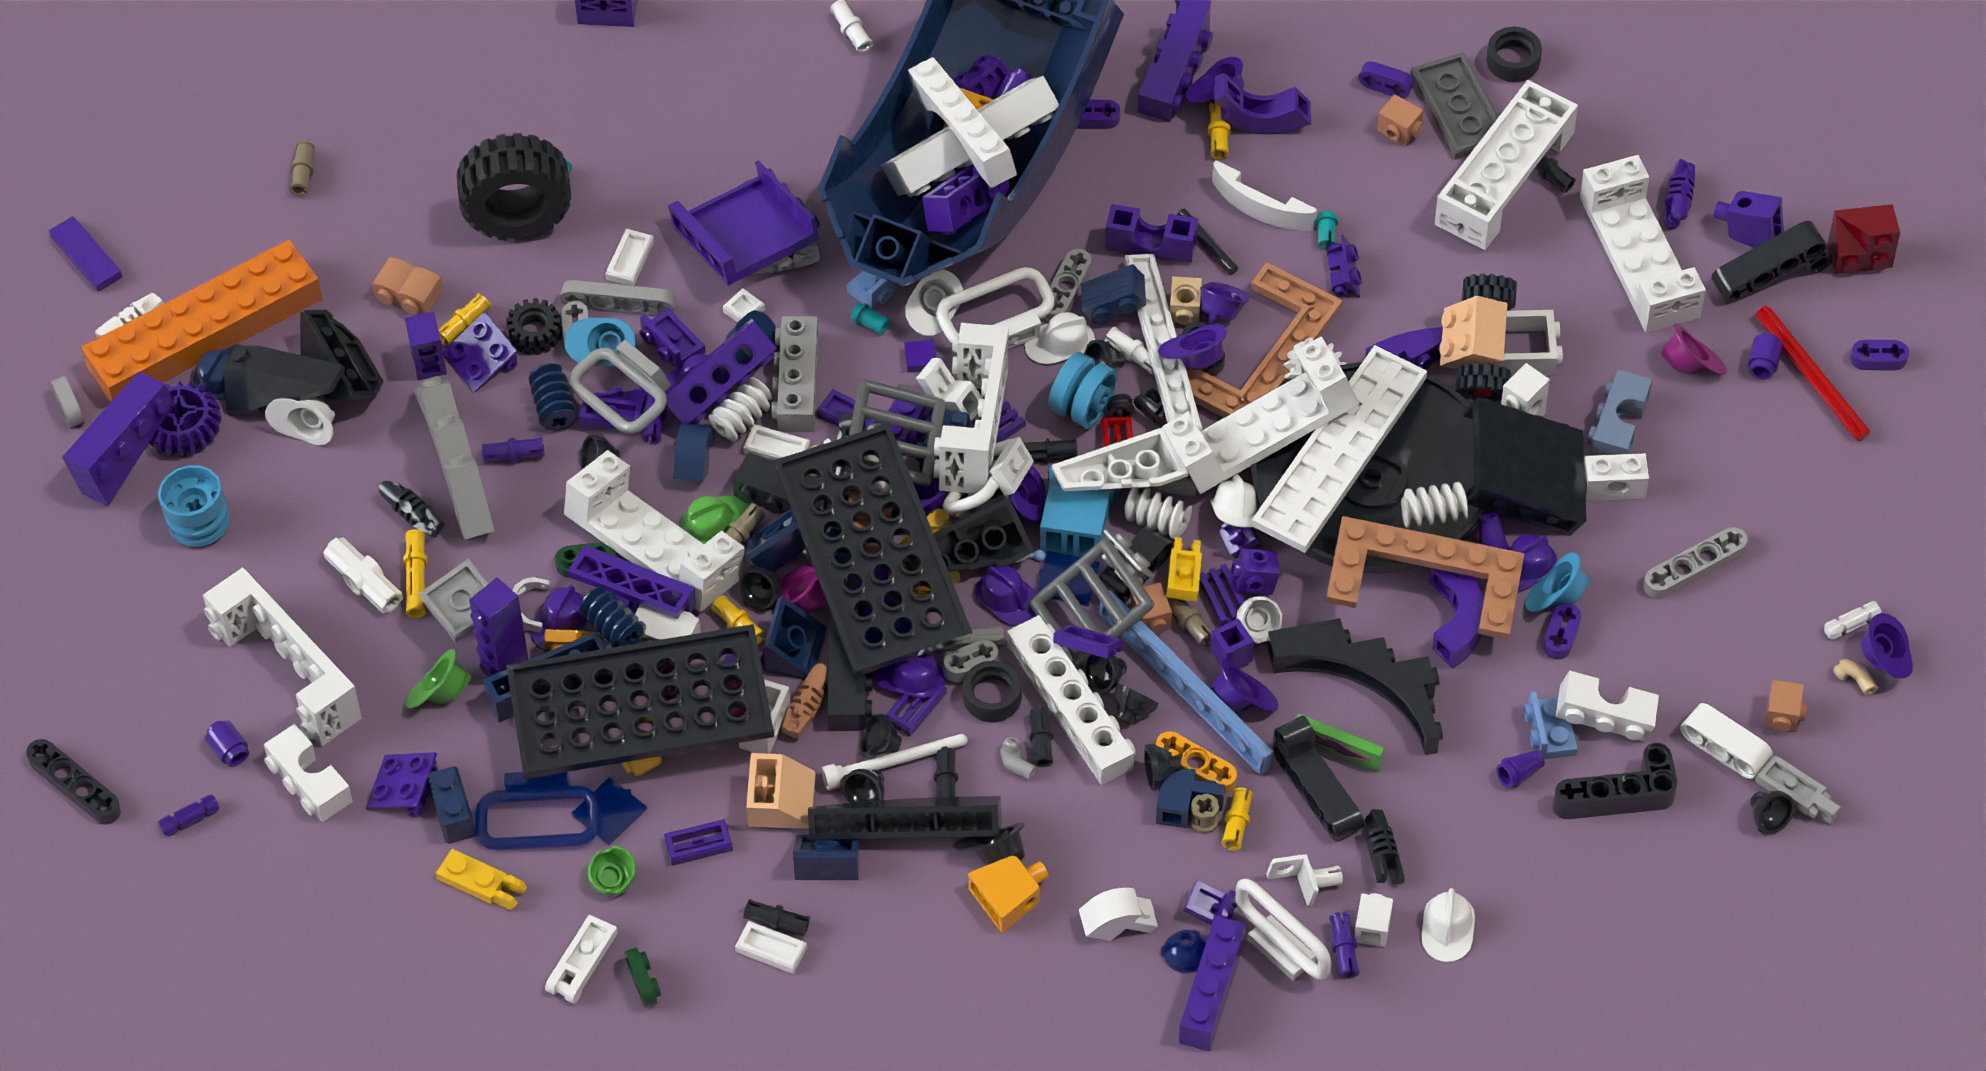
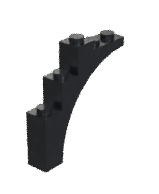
M1340 618L1268 631L1267 650L1274 673L1294 671L1318 672L1346 678L1365 686L1386 699L1405 717L1417 734L1425 755L1438 753L1439 740H1443V731L1440 722H1435L1433 714H1435L1433 698L1435 686L1439 685V675L1436 667L1431 668L1428 656L1395 662L1393 649H1387L1384 637L1352 643L1350 632L1348 629H1343Z

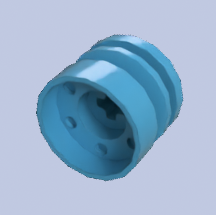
M188 465L174 470L161 482L158 490L159 502L170 535L178 543L188 547H201L215 542L224 535L229 528L231 515L219 477L211 469L199 465Z

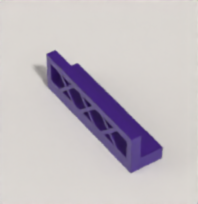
M584 545L568 569V577L594 587L603 586L606 591H612L619 597L676 619L680 617L683 611L691 613L695 607V587L587 545Z

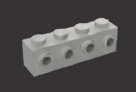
M782 316L781 328H776L775 345L780 346V352L774 353V370H779V377H773V395H778V402L772 401V419L777 420L778 431L814 432L819 335L817 316Z

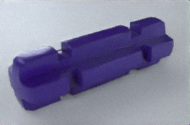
M209 794L201 798L200 803L195 801L173 812L174 816L167 815L158 821L161 831L165 836H169L177 832L176 828L180 827L183 829L203 819L204 814L211 815L217 812L219 805L216 798Z

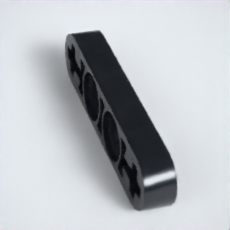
M38 739L29 744L26 754L31 767L100 824H111L120 817L121 808L118 798L52 742L46 739ZM38 752L41 754L47 753L48 759L51 761L48 765L47 760L42 756L36 757V754ZM61 767L71 769V773L65 778L55 777V772ZM82 785L93 787L91 793L86 796L77 795L76 790ZM99 798L100 803L105 807L111 805L112 809L110 811L105 809L101 811L98 802H96Z

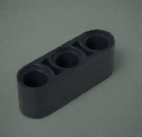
M1146 526L1131 541L1132 545L1129 548L1134 554L1140 553L1150 563L1148 569L1154 574L1169 557L1174 544L1160 533ZM1108 565L1099 578L1105 587L1111 590L1125 604L1131 598V591L1116 574L1115 568L1113 569ZM1145 575V576L1142 578V580H1143L1142 585H1143L1150 577H1148L1147 575Z

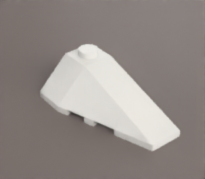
M1163 427L1052 465L1051 468L1064 492L1161 486L1188 476L1186 467Z

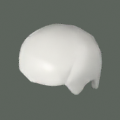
M1252 597L1243 602L1237 611L1236 619L1239 618L1254 640V643L1266 642L1268 631L1278 630L1282 626V612L1278 604L1267 597Z

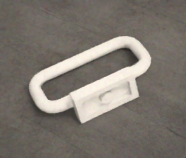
M1023 267L950 295L943 299L937 307L936 316L938 323L947 339L953 343L954 334L959 335L948 316V311L952 307L1017 281L1029 279L1036 285L1043 299L1042 304L1039 307L996 323L994 326L1009 327L1008 349L1038 338L1041 327L1039 319L1051 312L1055 301L1053 292L1045 277L1033 268Z
M1020 437L996 443L994 457L1000 456L990 470L992 475L982 490L961 500L959 499L963 492L950 491L944 500L943 510L947 514H958L978 507L988 501L998 487H1000L1004 496L1015 493L1034 462Z
M1250 879L1239 880L1236 885L1235 895L1237 905L1243 915L1256 926L1248 933L1247 940L1292 981L1304 971L1318 980L1326 979L1331 970V957L1324 944L1257 883ZM1248 894L1271 913L1267 918L1254 908L1248 898Z

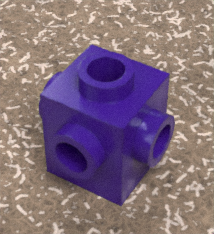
M1241 548L1238 560H1233L1231 566V578L1236 580L1237 591L1273 595L1280 575L1277 552Z

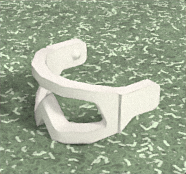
M536 577L526 578L518 582L512 591L520 596L533 588L548 590L550 581ZM521 612L524 630L541 632L543 624L526 618Z

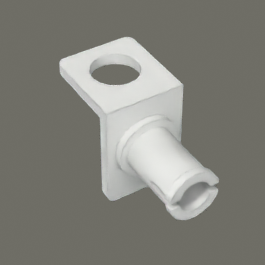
M1307 854L1272 859L1266 873L1268 879L1297 875L1307 906H1313L1319 891L1318 888L1341 886L1343 882L1342 872L1337 873V871H1340L1338 865L1313 870ZM1292 864L1287 869L1277 870L1282 865Z

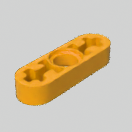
M1168 731L1158 736L1156 740L1157 746L1164 749V745L1167 747L1171 746V744L1175 745V749L1171 748L1168 751L1172 752V756L1182 755V770L1196 769L1195 780H1212L1218 784H1224L1225 794L1235 788L1237 771L1232 764L1178 733ZM1192 757H1199L1204 760L1205 764L1200 768H1192L1188 765L1187 761ZM1228 775V780L1222 779L1221 782L1217 780V776Z

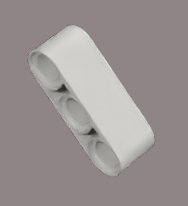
M1699 704L1680 726L1682 735L1688 741L1748 779H1753L1773 756V752L1766 742L1708 704Z

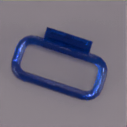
M523 772L504 773V786L506 790L489 792L481 797L475 811L476 837L482 846L490 850L580 846L594 840L599 833L601 825L599 797L593 790L587 787L571 786L568 772L524 779ZM583 799L588 804V827L581 833L502 838L491 837L488 833V809L496 803Z

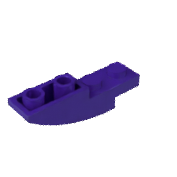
M1443 327L1409 331L1392 336L1374 345L1426 370L1432 363L1441 359L1439 348L1442 342ZM1374 345L1366 348L1365 358L1367 357L1371 349L1374 347Z

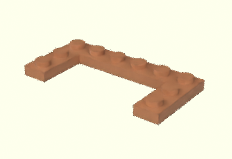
M1266 262L1252 280L1251 289L1298 314L1241 390L1202 370H1193L1186 367L1195 403L1225 418L1285 384L1288 379H1285V375L1290 373V369L1284 367V363L1290 360L1287 353L1293 350V346L1301 341L1303 342L1308 338H1313V340L1319 338L1342 308L1343 300Z
M1342 516L1325 602L1356 608L1366 555L1487 579L1478 634L1509 639L1524 553Z

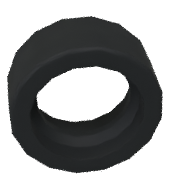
M1505 27L1496 31L1489 39L1486 61L1489 70L1498 78L1510 82L1525 81L1533 77L1539 70L1542 46L1540 39L1533 32L1522 27ZM1506 46H1518L1527 50L1531 57L1524 62L1514 63L1502 59L1497 52Z
M995 660L984 661L973 666L965 675L963 682L965 707L972 716L981 721L998 722L1013 716L1020 707L1022 700V684L1019 674L1005 662ZM995 679L1008 684L1011 693L1007 699L1001 702L987 703L975 697L974 689L985 680Z

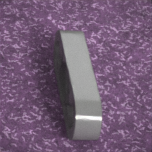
M1073 249L1066 254L1050 285L1055 299L1054 307L1059 298L1060 308L1057 307L1055 311L1051 310L1044 317L1047 321H1050L1059 313L1071 311L1081 291L1080 284L1087 280L1091 272V255L1086 250ZM1078 261H1082L1083 263H1080L1078 265L1076 273H1074L1073 264H1077ZM1064 281H1070L1075 287L1071 290H1063L1059 287V284Z

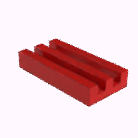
M1131 417L1101 418L1103 447L1110 445L1108 425H1113L1115 443L1121 442V424L1126 426L1127 439L1133 438Z

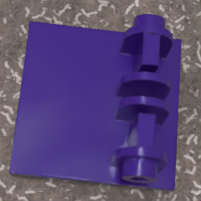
M485 311L443 351L445 357L474 392L480 389L501 367L512 370L518 364L516 361L517 356L515 355L518 351Z
M437 753L385 755L366 808L405 807L407 815L414 818L418 817L424 811L426 801L424 798H427L430 794L427 776L431 772L438 771L435 760Z

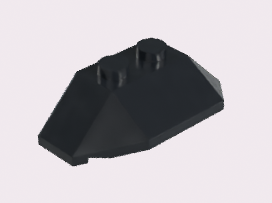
M302 310L300 313V355L342 364L345 367L333 392L323 394L324 398L340 400L375 399L384 381L359 338L342 323L333 319L334 315L328 310Z

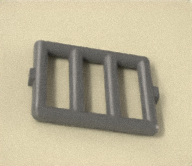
M863 379L858 384L849 436L862 432L865 418L929 434L927 448L896 440L901 454L924 459L922 473L908 471L913 484L929 487L933 483L934 465L937 456H934L935 438H941L946 402L942 398L910 391V386L898 384L897 387ZM869 393L932 408L931 422L868 407ZM867 459L862 460L867 466H874L878 463Z
M1102 539L1029 601V605L1037 616L1040 615L1045 624H1050L1056 632L1061 628L1044 604L1058 593L1082 628L1101 633L1067 586L1079 574H1082L1116 622L1103 634L1116 638L1154 607L1153 600L1136 578L1139 574L1131 564H1126L1109 539ZM1104 554L1140 603L1126 615L1090 566ZM1066 647L1072 656L1075 668H1082L1084 660L1089 653L1082 651L1078 654L1075 649Z

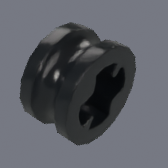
M1117 394L1109 398L1106 404L1109 418L1133 417L1135 408L1132 405L1133 401L1130 395Z

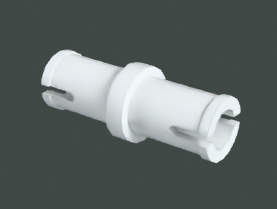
M838 0L830 7V12L841 25L840 30L843 35L849 37L858 53H865L873 46V41L862 28L863 23L860 18L854 16L845 0Z
M1113 327L1106 335L1107 337L1104 341H1109L1119 351H1122L1125 360L1128 362L1134 361L1151 375H1154L1148 349L1143 347V342L1138 339L1134 341L1118 330L1117 327Z

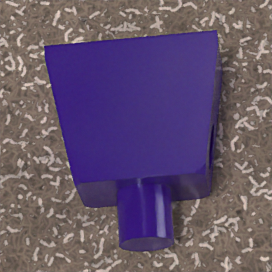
M1739 191L1736 193L1731 204L1718 201L1715 206L1714 218L1727 221L1728 236L1732 240L1752 248L1784 232L1782 197Z

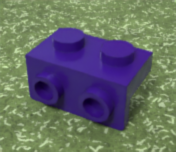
M667 309L652 320L645 314L640 317L641 329L639 333L644 342L648 345L652 344L657 349L662 361L666 364L670 363L677 371L682 368L683 363L689 357L706 353L705 345L670 309Z

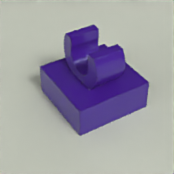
M1225 523L1222 525L1223 529L1219 531L1230 555L1236 559L1239 557L1241 548L1251 549L1260 543L1254 527L1244 528Z

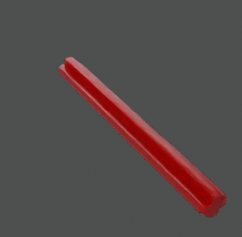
M1768 306L1761 307L1755 314L1756 318L1768 333L1774 334L1782 341V350L1854 439L1862 441L1870 433L1868 427L1772 309Z

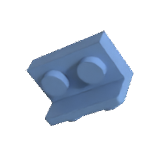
M862 271L846 285V288L850 295L862 304H869V308L874 310L880 304H885L902 285Z
M1536 691L1529 692L1528 703L1523 704L1525 721L1531 722L1532 730H1530L1532 749L1537 748V751L1542 754L1544 760L1577 755L1578 748L1572 724L1565 719L1556 717L1558 697L1538 699Z

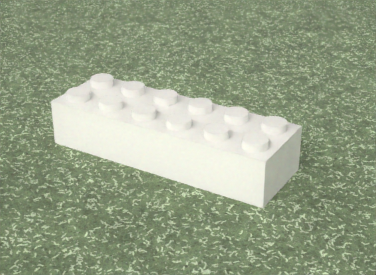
M1044 76L1027 80L977 110L1002 140L1005 138L1010 140L1030 131L1028 125L1041 124L1054 117L1053 111L1059 107V103ZM948 126L885 162L881 167L898 196L907 194L908 197L930 189L929 183L931 181L935 183L940 180L941 182L956 173L955 167L958 169L964 166L967 167L973 164L955 133Z

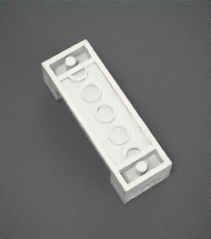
M1527 80L1437 196L1435 225L1486 250L1500 232L1502 211L1549 148L1560 153L1573 136L1578 105Z
M1639 155L1584 169L1580 200L1645 333L1673 326L1674 324L1701 318L1706 289L1695 267L1681 270L1646 199L1649 175Z
M961 323L959 335L954 334L952 352L957 353V357H953L952 374L957 375V380L972 381L976 389H981V396H984L985 399H979L978 417H981V420L976 419L975 428L943 425L941 438H935L934 456H939V460H935L934 478H939L940 491L976 494L984 488L991 477L990 470L993 465L1008 374L1009 327Z
M1322 337L1295 351L1305 373L1206 429L1199 430L1189 411L1162 426L1200 494L1359 405L1346 375Z
M610 451L604 452L566 482L564 515L631 563L695 587L694 608L699 612L739 581L742 574L745 547L723 531H720L706 544H703L628 491L630 465Z
M243 567L203 594L206 608L203 610L210 620L208 629L218 641L222 639L231 647L255 629H258L265 639L271 638L282 658H289L293 662V667L301 678L307 677L312 682L296 694L299 706L296 708V711L302 719L300 727L308 739L312 740L314 738L323 747L362 719L355 686Z

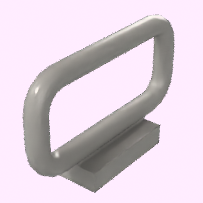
M624 340L616 347L619 353L610 348H600L588 354L571 371L568 381L573 393L619 431L634 434L645 429L665 409L667 399L664 391L671 384L655 363ZM601 360L610 361L655 399L654 404L635 421H626L580 382L582 376Z

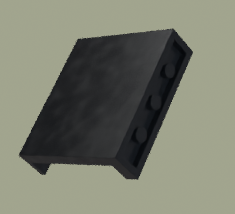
M1478 397L1463 412L1464 417L1473 419L1474 485L1465 493L1467 504L1571 536L1587 521L1583 430Z

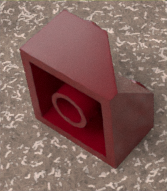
M1893 204L1834 210L1827 243L1832 258L1831 263L1834 274H1851L1866 270L1880 271L1893 267L1901 233Z

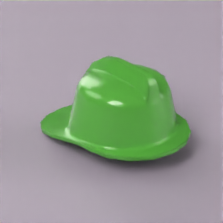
M733 496L699 497L692 502L682 516L680 528L701 543L706 544L720 531L726 533L730 522L736 521L748 508V505Z
M447 650L434 667L417 682L406 698L405 706L407 708H415L427 699L439 704L448 703L455 700L463 692L471 680V675L456 661V650Z

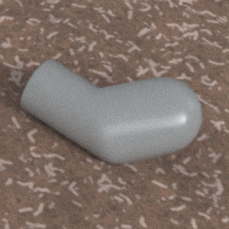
M1006 738L1000 748L1004 767L1030 780L1035 773L1036 766L1022 760L1019 750L1021 744L1017 738Z

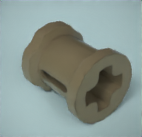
M1210 794L1197 795L1191 803V826L1196 832L1208 834L1213 832L1219 823L1217 815L1219 812L1218 800Z

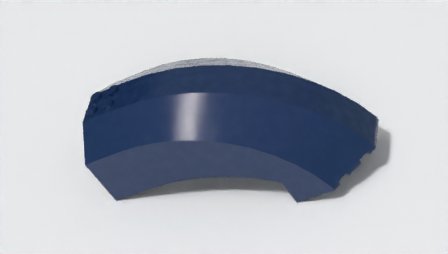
M926 0L908 44L877 103L851 141L845 136L839 135L818 188L820 197L826 206L830 221L842 244L849 265L905 287L982 252L1002 240L1026 214L1044 188L1081 120L1124 16V13L1115 1ZM989 54L1000 58L1007 70L1015 72L1016 68H1019L1032 75L1031 79L1044 76L1059 103V107L1053 111L1054 117L1046 122L1038 123L1034 126L1030 124L1028 125L1030 131L1017 138L1010 140L1005 138L1003 140L1010 149L1017 173L1016 176L1008 179L1010 192L1005 196L996 193L992 205L986 209V212L972 218V222L964 224L954 234L941 235L940 231H928L922 197L951 177L941 182L940 180L935 183L931 181L929 183L931 188L917 196L908 197L907 194L898 196L881 167L885 162L936 134L944 127L945 121L934 111H927L915 96L908 69L933 57L953 80L957 75L968 71L977 58ZM964 166V167L959 168V169H958L957 167H955V168H954V170H955V172H956L955 174H957L958 172H960L961 170H963V169L966 168V167Z

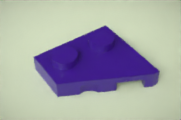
M640 386L639 389L625 392L620 387L605 393H593L628 422L635 421L642 415V410L647 400V391ZM582 402L579 413V425L617 429L586 402Z

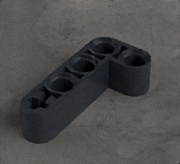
M1808 220L1793 226L1720 266L1713 272L1711 279L1725 302L1734 303L1803 265L1810 274L1822 272L1831 264L1832 258L1828 246L1812 221Z
M1302 715L1274 729L1273 752L1277 762L1329 836L1334 841H1338L1363 828L1364 819L1356 804L1316 750V738L1313 727L1308 719Z
M1655 742L1645 747L1640 772L1562 780L1555 788L1553 800L1554 813L1562 819H1579L1669 808L1674 802L1677 789V776L1672 753L1665 744ZM1651 761H1658L1661 764H1654ZM1656 788H1663V789H1666L1667 791H1660V790H1657ZM1626 791H1632L1636 794H1628ZM1600 794V795H1603L1604 797H1603V798H1598V797H1596V796H1594V795Z

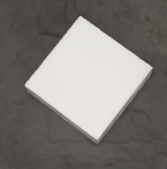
M743 288L723 306V312L736 322L753 310L761 312L765 310V304Z

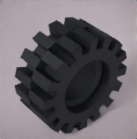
M533 298V303H529L528 299L523 300V306L517 303L514 305L515 311L510 309L509 317H507L509 339L519 352H522L525 348V354L531 355V351L535 350L536 355H540V349H544L547 353L551 351L550 345L554 348L558 344L557 340L561 339L562 329L559 312L552 303L548 306V301L544 299L541 304L538 298ZM534 321L545 324L543 329L535 332L523 329L526 324Z

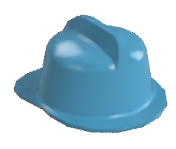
M614 318L580 319L570 326L564 340L567 353L578 363L596 349L610 348L619 353L616 347L622 341L626 340L633 347L636 344L635 334L630 325L623 320ZM601 360L594 366L614 365L608 360Z
M1571 552L1561 557L1552 569L1533 587L1526 598L1525 606L1528 611H1541L1551 604L1555 606L1564 603L1573 604L1581 597L1590 584L1591 579L1580 568V557L1578 554Z

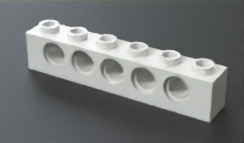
M1040 615L1007 631V647L1094 776L1103 785L1134 769L1136 750L1132 742L1128 738L1124 739L1121 735L1120 727L1113 715L1108 716L1104 710V704L1100 695L1097 692L1092 693L1088 687V680L1081 669L1077 670L1075 668L1069 650L1065 646L1061 647L1059 644L1053 643L1055 632L1050 624H1045ZM1044 651V652H1047V653L1039 654V653H1036V652ZM1054 674H1061L1062 676L1055 677V676H1052V675H1054ZM1069 697H1077L1078 699L1070 700V699H1068V698H1069ZM1085 720H1092V721H1094V722H1092V723H1085V722H1083V721H1085ZM1101 743H1108V744H1110V745H1109V746H1100L1099 744H1101Z

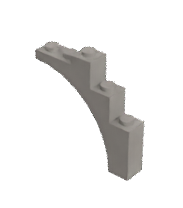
M441 376L425 379L420 383V386L414 389L437 450L461 534L465 539L493 532L494 527L477 464L472 457L465 428L458 415L450 382L447 379L441 380Z

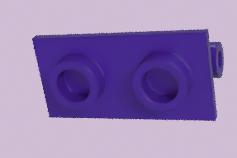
M1343 234L1341 235L1342 244L1332 243L1327 250L1329 269L1331 271L1338 270L1330 273L1332 292L1337 297H1344L1347 295V292L1353 291L1357 298H1359V285L1362 284V277L1355 262L1359 260L1356 246L1350 244Z

